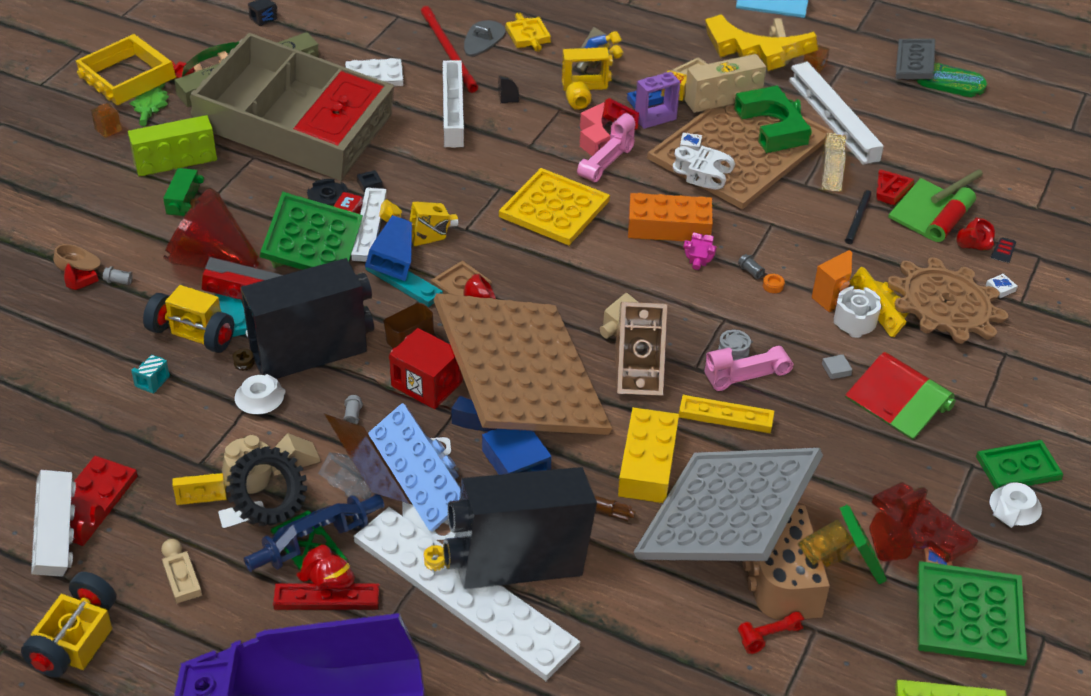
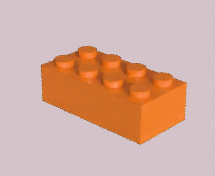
M630 193L628 238L691 241L693 233L711 236L713 225L712 198Z

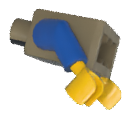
M593 27L581 47H607L609 55L613 54L615 59L623 55L621 47L614 45L622 41L618 32L614 31L606 35ZM601 61L579 62L576 69L585 73L589 67L595 69Z

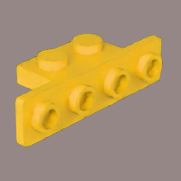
M860 267L851 278L850 284L854 286V289L864 290L865 287L878 294L881 299L878 321L891 337H895L906 324L904 318L909 313H900L895 309V300L901 297L888 287V282L883 283L874 280L864 267Z

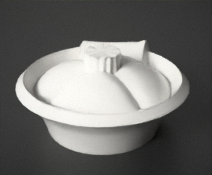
M268 374L254 375L247 378L236 391L235 403L244 412L264 414L276 409L282 403L286 390L281 387L277 379Z
M1007 484L996 489L990 496V506L994 512L993 516L1011 528L1014 525L1032 524L1041 516L1042 507L1035 492L1024 484Z

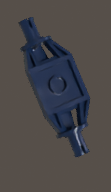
M378 494L361 502L357 497L351 495L347 498V504L336 503L316 510L279 528L272 539L269 536L263 537V549L245 556L244 563L250 572L267 563H271L275 569L279 570L283 567L282 562L301 554L297 537L313 532L312 526L318 528L333 523L339 533L347 532L357 526L364 528L368 525L367 515L384 508V501ZM345 516H352L354 521L347 524ZM286 546L289 553L281 556L280 552Z

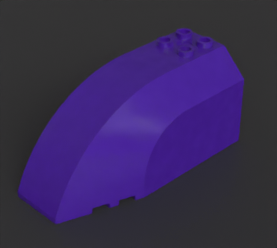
M397 613L261 631L256 633L257 637L244 643L239 640L231 643V648L219 653L214 650L181 663L174 695L425 696L420 655L400 614Z

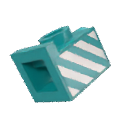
M152 354L145 362L141 363L138 369L133 368L131 370L135 387L152 394L170 377L167 360Z

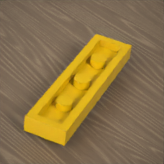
M687 395L682 396L679 410V418L771 433L774 410Z

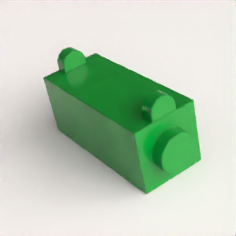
M177 168L163 197L166 214L186 216L191 210V199L195 198L200 184L205 180L202 175H198V170Z

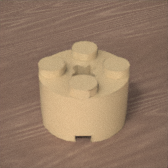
M248 435L226 446L222 466L226 486L230 485V482H226L227 476L231 475L229 471L239 458L260 447L261 449L268 446L260 441L257 436ZM261 464L253 467L247 477L248 494L257 493L266 488L271 477L272 466Z

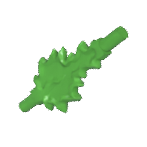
M166 83L134 97L135 100L130 102V105L135 108L134 111L141 115L139 120L141 126H146L148 118L151 117L152 113H157L159 109L167 106L168 103L165 101L169 98L166 95L168 92L162 91Z

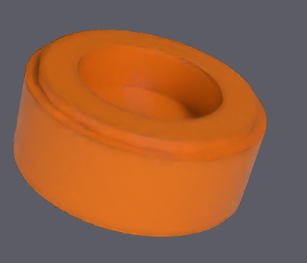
M768 274L763 279V288L769 293H780L784 289L785 280L778 274Z

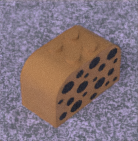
M798 505L795 507L768 560L743 561L744 571L749 573V591H753L757 606L765 615L776 620H783L793 612H800L804 619L822 618L830 587L806 506Z

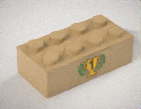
M754 54L688 68L684 100L693 112L735 104L736 93L763 88L766 65Z

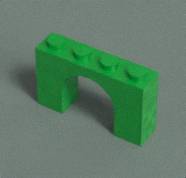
M778 85L736 93L734 110L742 120L758 116H772L782 121L760 126L758 143L766 153L809 144V138L812 134L810 125L805 122L802 115L799 114L793 103L788 100Z

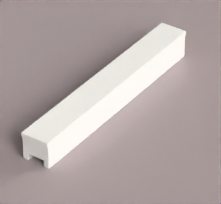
M808 62L793 65L791 69L795 74L794 77L790 78V82L863 165L879 162L882 156L883 144Z

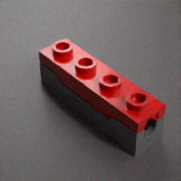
M210 257L203 272L201 290L242 300V286L282 275Z

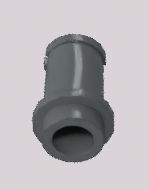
M744 254L738 261L740 268L748 271L755 279L761 278L765 273V269L753 260L752 255Z

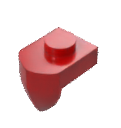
M69 263L64 269L65 284L70 289L77 290L99 281L98 275L94 270L72 269Z

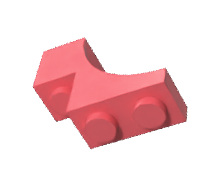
M604 102L582 112L580 117V129L582 130L580 131V147L591 156L610 141V135L603 128L610 121L603 117Z

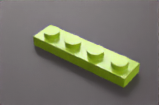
M897 680L895 685L896 696H1006V690Z

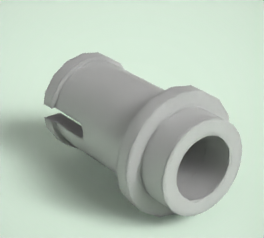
M112 266L104 269L103 280H106L107 283L117 282L130 285L132 282V272L116 270Z
M350 395L344 402L346 411L343 420L358 424L359 411L363 406V402L359 396Z

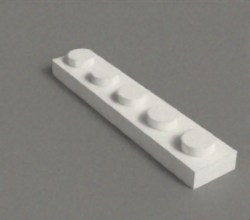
M366 188L360 213L363 215L352 249V261L366 262L369 249L379 235L382 220L379 217L381 203L386 200V189Z

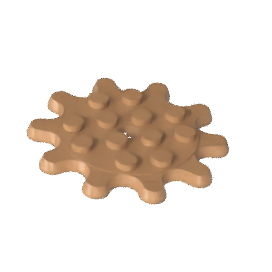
M931 257L927 261L928 268H920L910 261H902L900 270L906 278L890 276L888 278V287L904 296L895 300V309L900 313L915 314L921 320L920 330L924 333H931L935 329L942 332L947 331L951 334L953 340L959 344H963L969 339L968 332L977 333L984 339L990 340L996 336L997 330L989 321L1003 323L1008 318V313L1005 310L995 307L990 302L997 299L1000 292L991 286L982 287L977 285L973 281L975 273L970 268L962 267L959 271L954 272L946 269L940 259Z

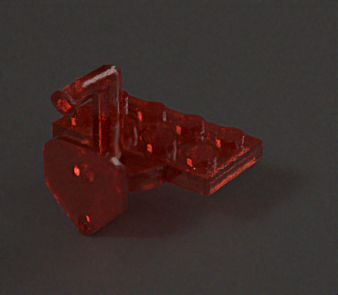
M901 482L874 495L871 501L873 505L881 510L875 514L869 527L876 554L880 561L907 559L911 556L913 549L929 548L948 563L974 549L979 540L971 535L967 529L954 522L949 515L941 512L929 500L925 499L928 490L924 487L913 490L911 486Z

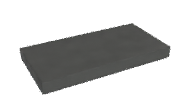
M899 39L896 79H933L935 39Z

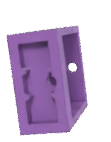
M665 72L637 81L635 111L639 112L638 123L643 129L677 119L680 81L672 72ZM665 88L664 104L648 108L649 93Z

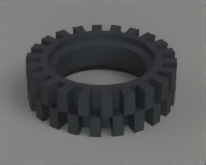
M265 446L261 449L259 447L243 455L231 467L229 471L231 475L227 476L226 481L230 482V485L226 487V493L231 492L228 500L229 503H235L236 506L232 508L235 512L240 511L242 513L239 517L243 520L246 518L250 519L248 523H259L258 526H272L295 515L294 512L302 507L300 503L304 502L306 498L303 493L307 491V486L303 485V482L307 480L306 475L301 476L300 471L304 469L301 465L297 467L294 464L298 460L295 457L289 458L288 455L290 453L286 450L280 452L278 447L270 449V446ZM257 465L273 466L284 476L287 492L280 506L273 509L264 508L257 505L250 498L246 485L247 477L253 467Z

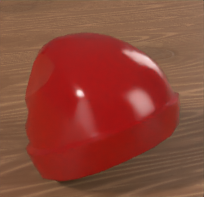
M474 274L467 280L463 296L496 299L491 285L481 274Z

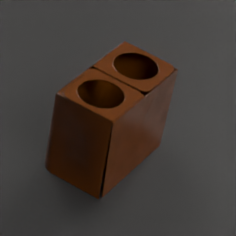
M415 303L383 320L386 341L392 348L401 344L406 336L413 333L417 328L434 336L433 312L423 303Z

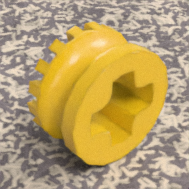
M432 545L425 549L424 565L427 569L436 571V569L441 570V568H444L443 547ZM433 555H438L437 560H432Z

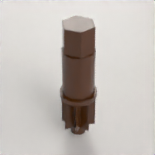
M595 496L597 501L596 511L626 521L629 520V517H635L636 511H633L630 505Z

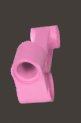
M623 114L612 124L610 141L589 160L583 159L577 168L578 176L596 183L600 180L603 171L623 152L629 153L632 150L635 142L634 132L636 123L630 114Z
M775 346L767 353L733 361L732 349L728 347L706 353L704 372L716 391H722L733 383L773 373L779 376L785 375L793 369L794 365L782 346Z

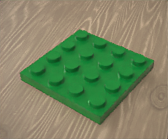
M282 191L260 252V258L301 270L347 258L349 262L363 215Z
M919 561L917 566L918 650L1025 666L1027 651L1022 576Z

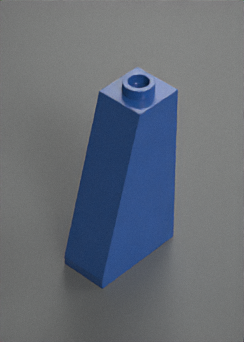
M392 215L370 247L365 267L406 281L411 264L412 222Z

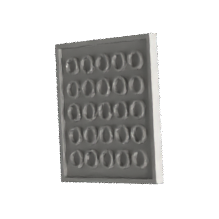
M820 448L694 453L633 553L637 560L767 561L823 457Z

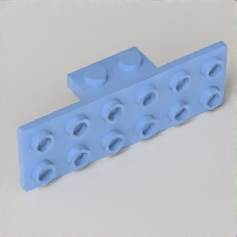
M402 403L369 432V436L423 522L433 532L448 519L449 501L459 500L461 488L455 480L459 475L454 469L456 466L454 461L443 453L445 450L444 446L437 439L433 441L425 435L407 406Z

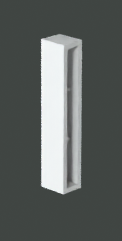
M443 61L444 147H464L462 61Z

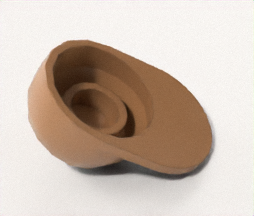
M58 245L54 251V264L61 271H64L68 263L72 269L76 268L85 271L95 270L99 268L101 263L96 255L76 245Z

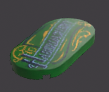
M935 62L933 79H916L918 80L917 83L923 87L964 97H975L976 94H983L987 85L986 79L976 72Z

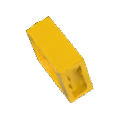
M607 47L563 49V90L566 91L570 84L578 81L585 83L589 90L608 89V82L611 81L609 66H612V55H609ZM602 61L601 75L572 76V62Z

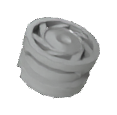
M727 330L720 336L719 350L731 348L733 361L749 357L751 339L743 331Z

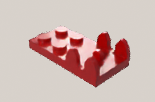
M94 456L74 480L76 482L74 497H71V505H75L73 520H70V528L74 529L73 543L81 546L87 543L138 477L136 469L98 456Z

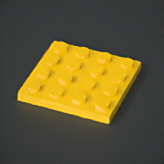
M540 168L499 210V217L570 245L608 204L610 195Z

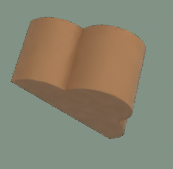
M620 303L615 348L617 394L663 395L667 304Z

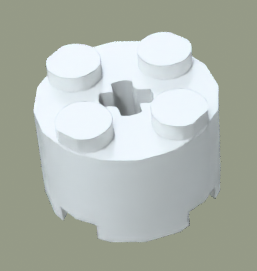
M854 286L843 289L838 296L834 324L855 338L872 332L877 326L881 309L880 297L876 292L865 287L864 290L854 289Z

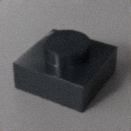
M376 170L357 174V182L364 193L366 188H383L382 180Z

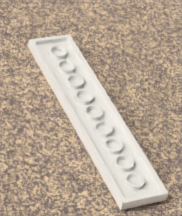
M390 507L354 535V542L543 680L547 681L580 648V641L501 585L464 589L458 569L447 570L446 566L443 569L441 568V570L436 569V571L427 569L424 565L425 549L432 545L443 547V544ZM433 555L432 560H437L438 555Z

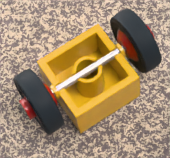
M179 285L170 296L164 293L154 294L149 299L143 314V324L147 330L154 333H162L170 324L171 334L204 344L206 349L216 353H221L228 347L234 333V319L231 315L221 312L219 297Z
M79 572L74 576L69 584V592L72 597L61 594L30 634L31 636L21 648L22 657L38 672L50 677H60L65 673L69 665L84 670L112 631L108 611L114 605L117 595L107 581L93 573Z

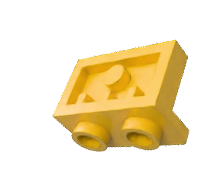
M223 473L173 478V490L177 505L227 500Z

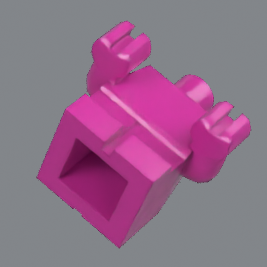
M693 233L691 241L685 240L683 248L686 257L690 259L689 263L693 264V269L699 270L701 265L706 266L714 258L717 246H713L714 236H702V234Z

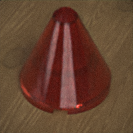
M208 188L197 199L199 203L193 210L189 209L165 249L170 255L168 257L166 255L163 256V259L170 264L203 269L206 268L210 257L256 269L260 265L258 254L220 194L212 188Z

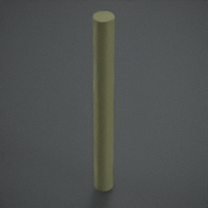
M980 169L974 171L933 195L931 201L933 203L941 201L960 188L980 178L983 172Z

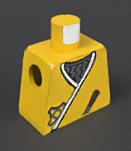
M412 202L409 221L412 222L413 246L444 240L448 227L458 226L457 215H449L443 204Z

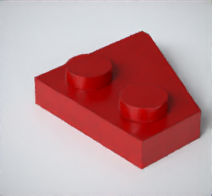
M880 169L878 173L877 200L895 205L914 186V179Z

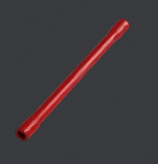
M429 6L422 7L421 14L426 22L429 23L450 60L462 61L438 23ZM462 62L463 83L470 93H474L478 90V84Z

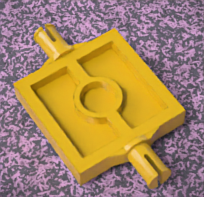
M519 12L515 15L516 21L506 23V30L516 48L533 46L535 51L537 49L540 51L542 44L551 42V35L540 17L524 18L522 13Z

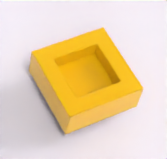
M387 199L381 203L379 213L381 219L388 222L392 215L401 218L402 210L396 204L391 203Z

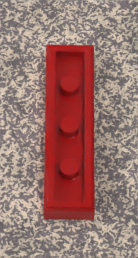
M276 583L273 608L274 610H378L379 583H352L351 586L345 589H333L328 586H321L318 589L315 583Z

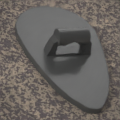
M490 20L480 21L472 25L464 42L465 54L472 57L492 48L505 36V27L499 22Z

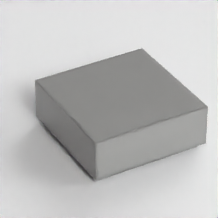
M844 355L823 358L822 365L830 379L852 375V368Z

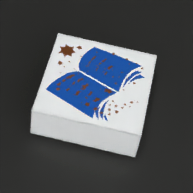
M683 133L680 147L685 146L699 151L702 135Z
M1004 274L989 279L986 283V286L994 287L1000 292L999 298L1014 293L1017 290V285Z

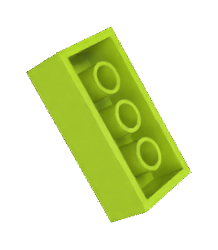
M207 115L128 131L138 177L217 160L213 129Z

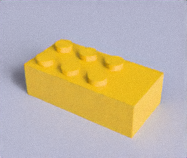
M632 407L619 477L618 497L664 503L668 493L679 414Z

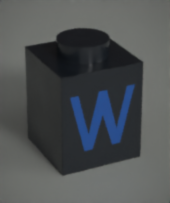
M255 0L248 3L249 17L258 26L277 20L278 8L275 2L271 0Z

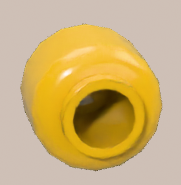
M573 82L566 89V98L572 108L581 110L588 107L591 103V92L585 83Z

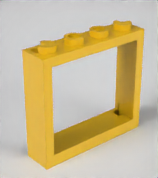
M135 34L76 60L78 76L86 80L90 86L96 88L98 93H102L107 100H111L117 106L176 78L172 61ZM133 55L138 56L152 67V69L116 86H112L96 73Z

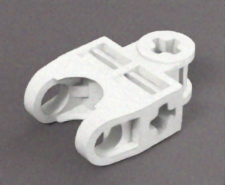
M685 146L678 147L675 150L676 161L673 163V170L678 174L687 175L686 182L704 188L721 189L726 183V177L723 173H730L735 167V162L731 156L705 146H701L699 151ZM721 161L728 162L730 167L722 165ZM712 177L720 179L721 183L714 182Z

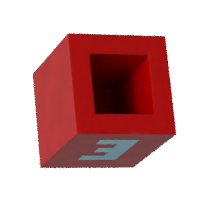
M343 192L333 207L360 214L363 204L362 196Z

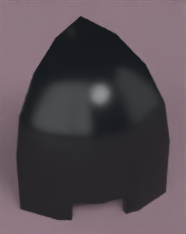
M499 76L498 95L500 103L519 102V90L516 83L509 77Z

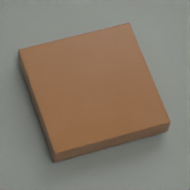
M462 260L431 279V284L442 290L443 294L463 296L467 280L472 275L481 273ZM482 275L492 287V281Z

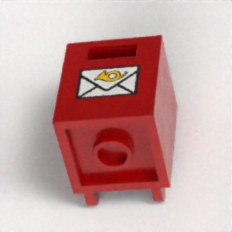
M419 328L407 335L404 341L393 348L389 354L391 386L433 409H436L462 383L463 375L451 345Z

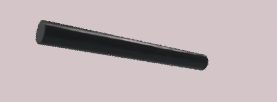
M865 190L846 236V244L851 245L854 241L872 192L869 190Z

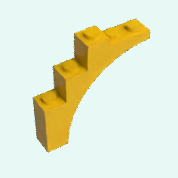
M722 14L705 19L707 34L720 57L736 52L740 57L756 54L762 59L768 71L786 66V60L818 50L817 36L814 32L790 37H766L750 34L734 27Z

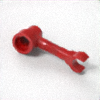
M793 612L783 620L756 628L750 622H744L737 630L742 638V645L746 652L755 654L765 646L763 636L784 630L799 631L804 628L800 621L805 619L800 612Z

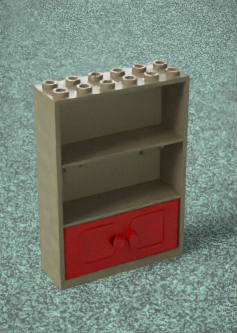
M248 33L230 51L229 55L221 60L217 68L213 69L211 74L201 82V85L196 90H193L190 96V101H192L191 117L207 115L214 134L342 181L392 115L394 85Z

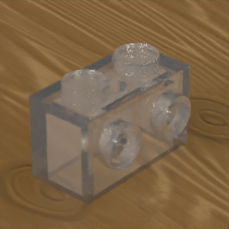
M329 452L318 474L327 479L330 485L345 492L347 497L354 495L358 499L370 498L372 492L352 459L346 454Z

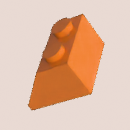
M850 250L817 267L812 299L828 312L836 309L839 293L850 285L852 272V252Z

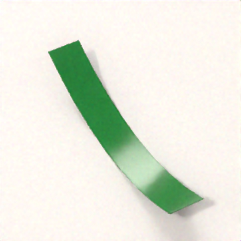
M239 42L220 44L201 51L184 66L182 77L195 65L218 56L220 52L225 51L229 54Z

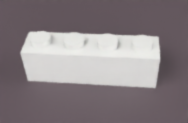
M41 470L37 478L32 575L63 576L67 568L72 566L73 553L68 552L69 544H72L74 529L70 528V520H73L75 505H71V497H74L76 482H72V472Z

